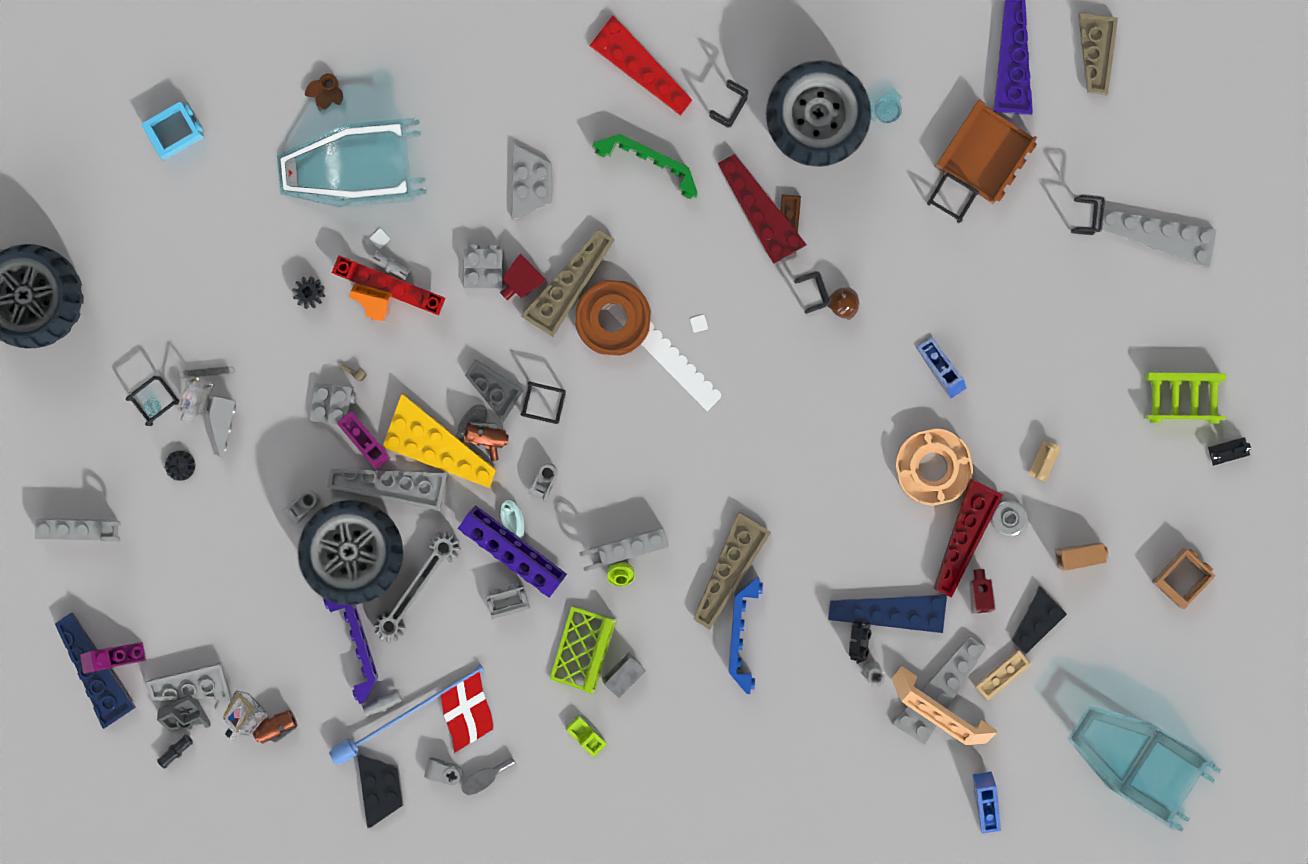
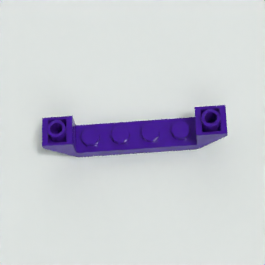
M324 598L325 608L329 609L330 612L345 608L344 618L351 627L349 631L352 641L356 642L357 648L355 652L357 658L361 659L363 664L361 667L364 678L367 677V681L354 685L352 690L354 699L358 700L359 704L367 701L378 679V674L356 605L338 604Z

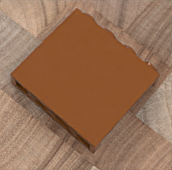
M979 99L935 167L945 174H952L977 189L979 196L993 204L996 200L1000 202L1006 193L1003 189L1007 184L1009 186L1016 178L1014 175L1017 168L1021 169L1027 161L1024 157L1028 152L1032 153L1035 149L1037 136H1030L984 106L986 103Z

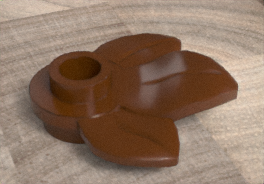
M324 74L319 80L311 81L305 90V96L316 97L315 101L319 111L328 109L332 102L336 105H341L343 100V92L338 87V80L333 74ZM328 80L332 81V85L330 87L326 86V82Z

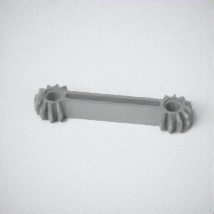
M444 531L443 538L439 532L436 533L437 539L434 537L430 538L431 542L434 543L428 545V548H434L432 555L391 614L388 616L385 611H382V617L376 616V620L380 623L373 624L374 627H379L374 633L378 634L381 632L380 640L386 636V642L389 643L391 636L394 641H397V635L401 637L404 635L400 629H406V625H401L400 622L444 558L446 557L448 562L451 563L453 561L451 555L455 558L458 557L454 550L460 551L461 547L455 546V544L460 542L459 539L452 541L455 534L452 533L447 538L448 532ZM442 542L449 545L447 553H443L439 548ZM437 555L439 560L428 576L424 578L423 573ZM407 596H411L410 602L397 618L395 616L396 612ZM386 621L393 622V631H388L386 629Z

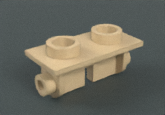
M1043 440L1028 475L1046 483L1061 447Z

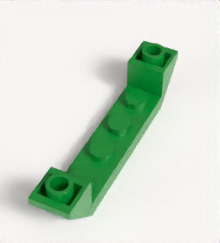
M621 134L593 143L594 153L603 158L606 155L610 157L616 144H619L620 149L626 152L632 150L636 152L635 156L646 161L648 158L654 161L653 165L661 169L664 166L671 169L670 173L675 176L681 177L683 175L684 178L679 187V191L682 192L681 195L688 199L692 197L697 198L698 192L689 167Z

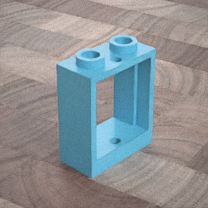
M180 101L141 124L159 157L164 160L204 137L201 133L204 130L201 124L193 119L192 115L194 112L189 104L185 105ZM181 111L193 133L166 148L154 125Z

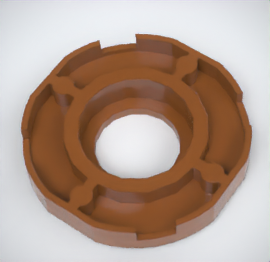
M615 280L600 281L589 287L577 303L576 330L581 340L591 350L603 355L622 356L638 348L648 336L651 309L643 293L631 283ZM609 303L620 304L627 312L626 325L617 332L606 331L599 323V312L603 306Z

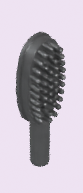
M475 405L461 419L458 425V433L455 435L460 441L464 437L467 423H470V421H484L487 410L483 405Z
M511 757L493 769L486 768L472 774L463 782L462 791L466 795H473L486 789L494 782L496 775L516 764L515 760Z

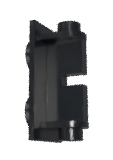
M1245 437L1208 447L1213 466L1250 456L1249 450H1251V445L1246 442Z
M854 622V625H852L851 639H855L857 642H850L849 656L851 660H857V664L865 661L869 656L868 644L872 634L870 630L871 623L862 626L861 622Z

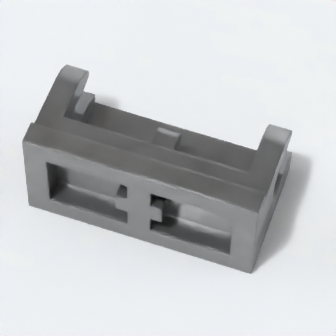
M628 652L602 681L611 692L620 698L646 670Z

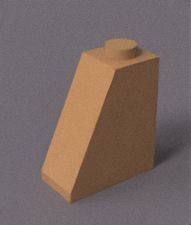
M1104 543L1055 549L1057 568L1064 571L1107 563L1106 558L1109 557L1107 546L1104 547Z

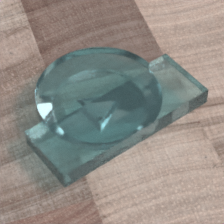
M894 87L871 105V119L873 121L878 119L883 123L889 124L895 122L900 117L902 107L899 100L902 97Z

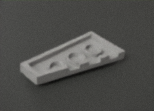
M222 662L151 679L146 682L151 700H177L189 694L194 700L232 699Z

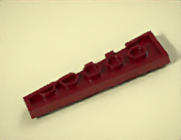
M970 478L933 589L952 598L1003 494Z

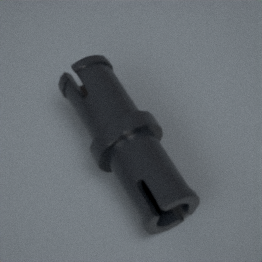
M186 734L176 744L170 745L168 747L169 750L157 759L158 764L165 769L176 758H180L182 752L193 744L191 737Z

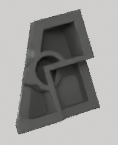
M190 694L158 709L157 721L168 731L192 729L193 725L204 724V727L208 728L211 725L203 709Z

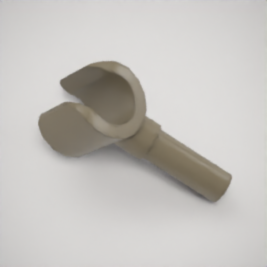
M343 364L340 366V369L350 373L358 381H362L367 376L361 368L355 372Z

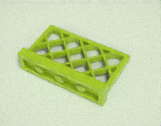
M571 606L550 680L583 690L589 694L595 693L617 619ZM574 613H581L585 621L576 625L573 620ZM594 618L602 620L601 627L596 631L593 630L589 622ZM587 623L591 633L582 637L577 627ZM575 629L579 640L570 643L567 637L568 633ZM593 635L596 644L593 648L588 649L584 639ZM581 641L586 651L577 656L572 645ZM570 648L574 658L565 662L562 656L563 650ZM587 653L590 663L583 668L578 658ZM576 660L580 670L571 674L567 663ZM564 666L569 675L563 679L555 677L557 669ZM579 672H582L585 678L583 685L577 684L573 678Z

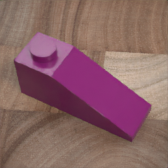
M352 411L337 423L375 470L390 459L388 453Z

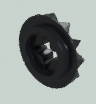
M178 450L170 453L167 459H165L164 468L167 475L173 480L184 481L193 475L196 465L190 453ZM178 460L181 463L187 464V466L181 468V471L173 467L175 464H178Z

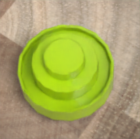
M626 562L614 563L607 569V580L615 586H626L635 578L634 567Z

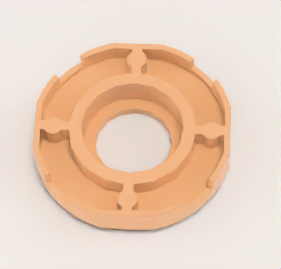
M930 429L914 433L901 445L895 460L898 482L902 490L913 500L926 505H938L954 501L963 494L973 475V465L967 445L961 438L943 429ZM930 452L941 454L947 462L946 474L937 481L926 480L919 471L921 458Z

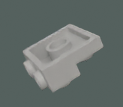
M468 245V249H464V288L503 289V250L499 249L497 245H488L487 249H480V245Z
M315 383L310 421L337 425L342 418L351 412L352 404H355L356 392H354V388Z

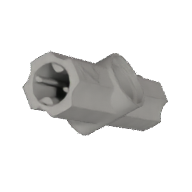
M877 661L866 663L864 670L861 672L870 686L874 684L881 685L886 676V673Z

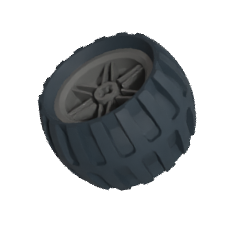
M35 244L14 245L0 251V341L19 348L45 347L65 337L71 331L72 326L78 322L81 315L79 313L81 304L84 303V295L81 291L82 283L72 264L58 252ZM22 274H26L24 280L21 279ZM42 279L46 282L44 287L40 285V280ZM8 287H10L14 292L11 293V294H8V293H7ZM25 292L29 293V294L27 295V296H28V299H24V297H25L24 293H25ZM46 298L50 300V303L47 306L45 305ZM13 306H15L14 313L11 312ZM31 312L36 314V317L33 319L30 318Z

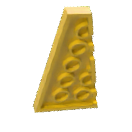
M404 393L401 394L382 447L490 488L497 469L480 455H477L468 445L461 442L436 419L423 411L420 406L412 402Z

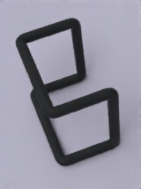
M728 79L726 87L741 95L742 98L730 119L714 110H710L709 117L730 128L744 106L749 91Z
M946 173L927 202V205H934L957 219V223L963 221L964 215L975 197L979 194V191L952 174ZM947 177L974 192L960 216L933 201Z
M1084 194L1074 198L1075 202L1094 204L1092 228L1078 226L1072 229L1071 233L1094 235L1095 232H1100L1103 225L1105 198ZM1096 200H1101L1099 226L1096 228L1098 202Z
M818 271L798 277L794 281L797 284L812 278L816 280L823 303L807 308L804 311L806 314L825 308L830 304L825 285Z
M153 376L126 397V401H132L147 420L145 422L146 426H152L155 419L172 406L179 405L180 403L160 376ZM154 380H159L174 401L152 418H149L133 396Z
M529 381L527 383L528 389L523 411L520 415L558 424L566 390ZM532 386L562 393L556 420L526 413Z

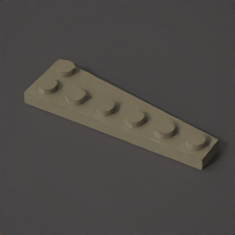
M740 512L737 514L693 619L709 630L771 534L770 531Z

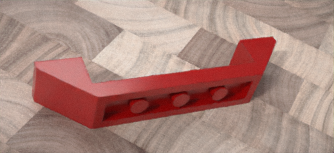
M339 255L331 272L357 284L392 293V298L438 316L446 299L443 296Z

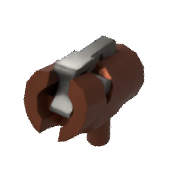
M470 421V423H467L464 433V442L477 446L485 445L489 449L491 461L499 460L497 448L506 446L509 439L506 430L498 429L495 423Z
M290 710L275 714L271 719L263 718L256 711H253L250 715L259 724L254 727L253 737L262 744L270 740L276 743L293 732L298 726L295 716Z

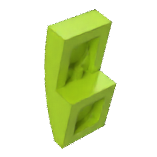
M579 715L565 728L593 758L607 745L600 735Z

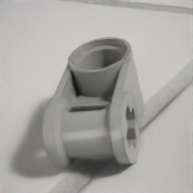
M545 464L540 468L528 492L529 495H536L546 502L557 476V469L554 465ZM544 468L552 469L553 476L551 478H546L543 475Z
M316 491L304 492L297 499L289 503L283 511L290 515L294 520L293 523L296 525L319 504L320 496ZM307 495L313 497L314 502L312 505L306 502Z
M429 758L424 777L432 781L455 785L462 779L463 772L456 765L446 763L440 759ZM452 771H454L455 776H457L454 779H451L452 775H450V773Z

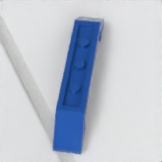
M757 577L736 593L734 598L728 671L746 694H750L751 689L754 690L755 678H752L751 673L737 672V669H741V658L738 657V650H742L743 647L740 631H744L745 619H741V614L746 610V600H743V597L758 598L759 594L763 592V582H760V578Z

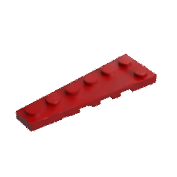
M612 15L592 41L590 47L681 116L691 104L692 99Z

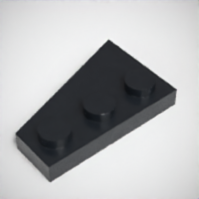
M1039 586L1011 640L1027 654L1067 613Z

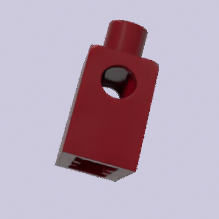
M520 254L502 277L508 285L500 294L507 301L515 293L522 299L545 284L547 280Z
M985 569L973 570L974 580L969 583L972 614L992 612L996 609L992 579H986ZM978 586L983 587L984 593L979 591Z

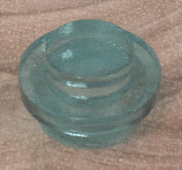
M154 398L148 399L144 403L146 414L151 417L161 411L159 401H156Z

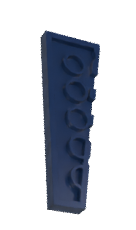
M947 595L830 600L828 620L849 623L861 622L862 624L871 623V625L943 633Z
M73 612L55 623L64 646L68 650L69 657L78 671L79 679L84 684L85 692L94 706L93 709L101 727L105 729L135 709L136 706L111 669L83 673L80 655L95 651L97 648Z

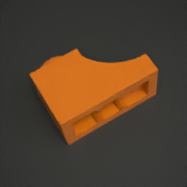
M355 283L350 290L349 298L356 300L363 306L366 312L365 316L375 321H384L389 314L392 293Z

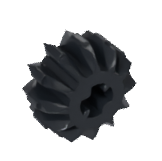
M310 276L308 281L305 277H302L303 284L296 281L295 284L299 288H293L292 291L298 293L293 296V299H299L297 305L301 306L304 303V308L308 309L309 305L312 308H316L315 301L322 304L319 297H325V294L320 293V291L324 290L325 287L319 286L320 280L314 282V277ZM308 288H310V290L313 291V294L309 295V298L308 295L305 294L306 290L309 291Z

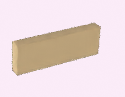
M1018 649L979 681L975 687L986 701H989L1032 664Z

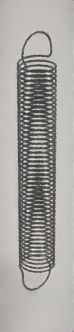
M218 367L206 368L208 370H185L186 372H183V375H187L190 377L211 376L193 373L194 371H205L207 373H211L212 375L229 374L223 373L221 371H216L217 369L229 368Z

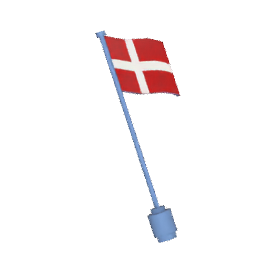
M481 665L477 666L476 670L359 741L355 742L349 738L342 741L329 752L331 759L336 765L345 763L358 755V745L441 696L443 714L452 736L454 753L493 730L492 714L483 692L480 675L484 671Z

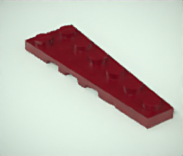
M736 154L718 163L773 264L807 246L802 237L777 208Z

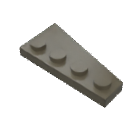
M1079 13L1087 93L1107 95L1118 18Z

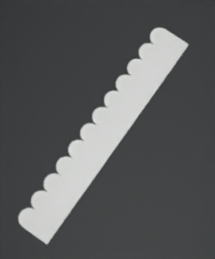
M613 303L607 310L625 326L627 312L620 304ZM650 322V331L641 345L708 411L721 398L720 391L712 390V383L704 381L702 373H695L696 367L693 364H687L688 361L685 356H678L679 350L676 347L670 348L671 342L666 338L662 339L661 331L654 330V325Z

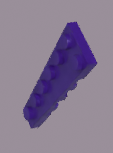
M1004 0L993 112L1021 115L1033 114L1025 0Z

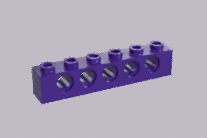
M476 505L457 528L481 548L492 554L495 559L500 560L510 570L517 573L526 582L533 585L549 598L567 575V573Z

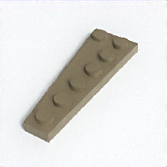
M598 229L521 317L554 337L615 240Z

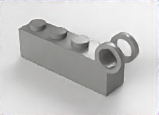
M35 520V539L120 541V537H118L120 521Z
M660 528L592 547L579 552L580 556L591 555L593 564L583 567L584 571H588L667 548L668 543L664 529Z

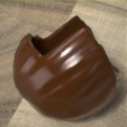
M848 287L839 288L829 297L830 304L827 306L835 315L847 320H851L856 315L859 309V297L855 290Z

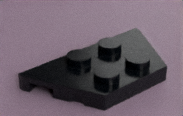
M358 754L367 828H371L404 805L399 767L386 764L377 759L374 760L363 754Z

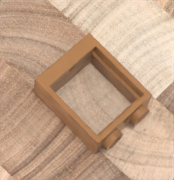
M1183 548L1152 583L1179 608L1185 610L1216 575L1212 572L1213 568L1208 563H1202L1197 559L1199 555L1195 551ZM1186 557L1204 575L1184 597H1181L1164 579Z

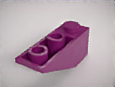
M143 642L90 651L80 655L83 673L146 661Z

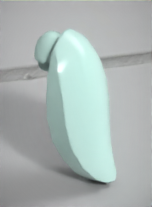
M506 500L501 506L502 525L520 539H523L524 519L522 512L515 502Z

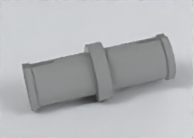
M378 251L375 252L374 258L371 260V262L386 269V272H392L403 280L407 278V274L410 272V269L400 265L395 259H390Z
M396 691L383 698L382 696L378 697V700L362 707L365 715L369 717L382 710L383 712L387 711V708L403 701L400 693Z

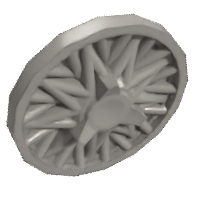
M1007 500L998 504L991 520L997 532L1005 536H1014L1024 530L1027 525L1028 516L1021 504L1016 501Z

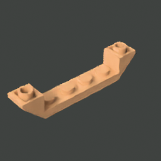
M903 666L892 676L891 680L901 702L963 744H984L997 733L996 729L982 720L975 727L971 726L915 688L914 683L918 676Z

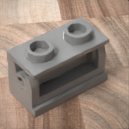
M519 584L508 586V590L502 592L500 589L490 591V595L486 596L491 619L530 608L524 586L519 587Z

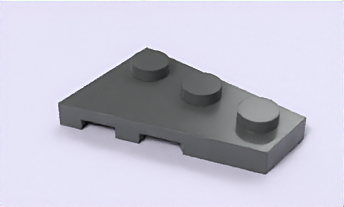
M475 359L465 376L504 423L524 390Z

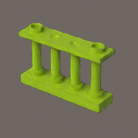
M1144 373V381H1150V384H1152V415H1144V419H1150V423H1162V419L1208 420V423L1220 424V420H1226V416H1218V385H1220V381H1226V373ZM1162 381H1170L1171 415H1160V385H1162ZM1181 381H1189V385H1191L1190 415H1179V385H1181ZM1201 381H1208V385H1210V416H1198L1199 385H1201Z

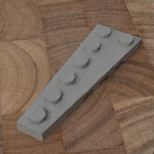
M1104 209L1102 230L1147 245L1150 248L1158 249L1169 255L1177 256L1196 265L1209 268L1216 230Z
M331 469L327 488L440 511L448 473Z
M968 637L953 653L951 658L945 662L937 674L929 680L921 692L948 709L986 647ZM906 706L892 723L923 744H926L937 726L909 706Z

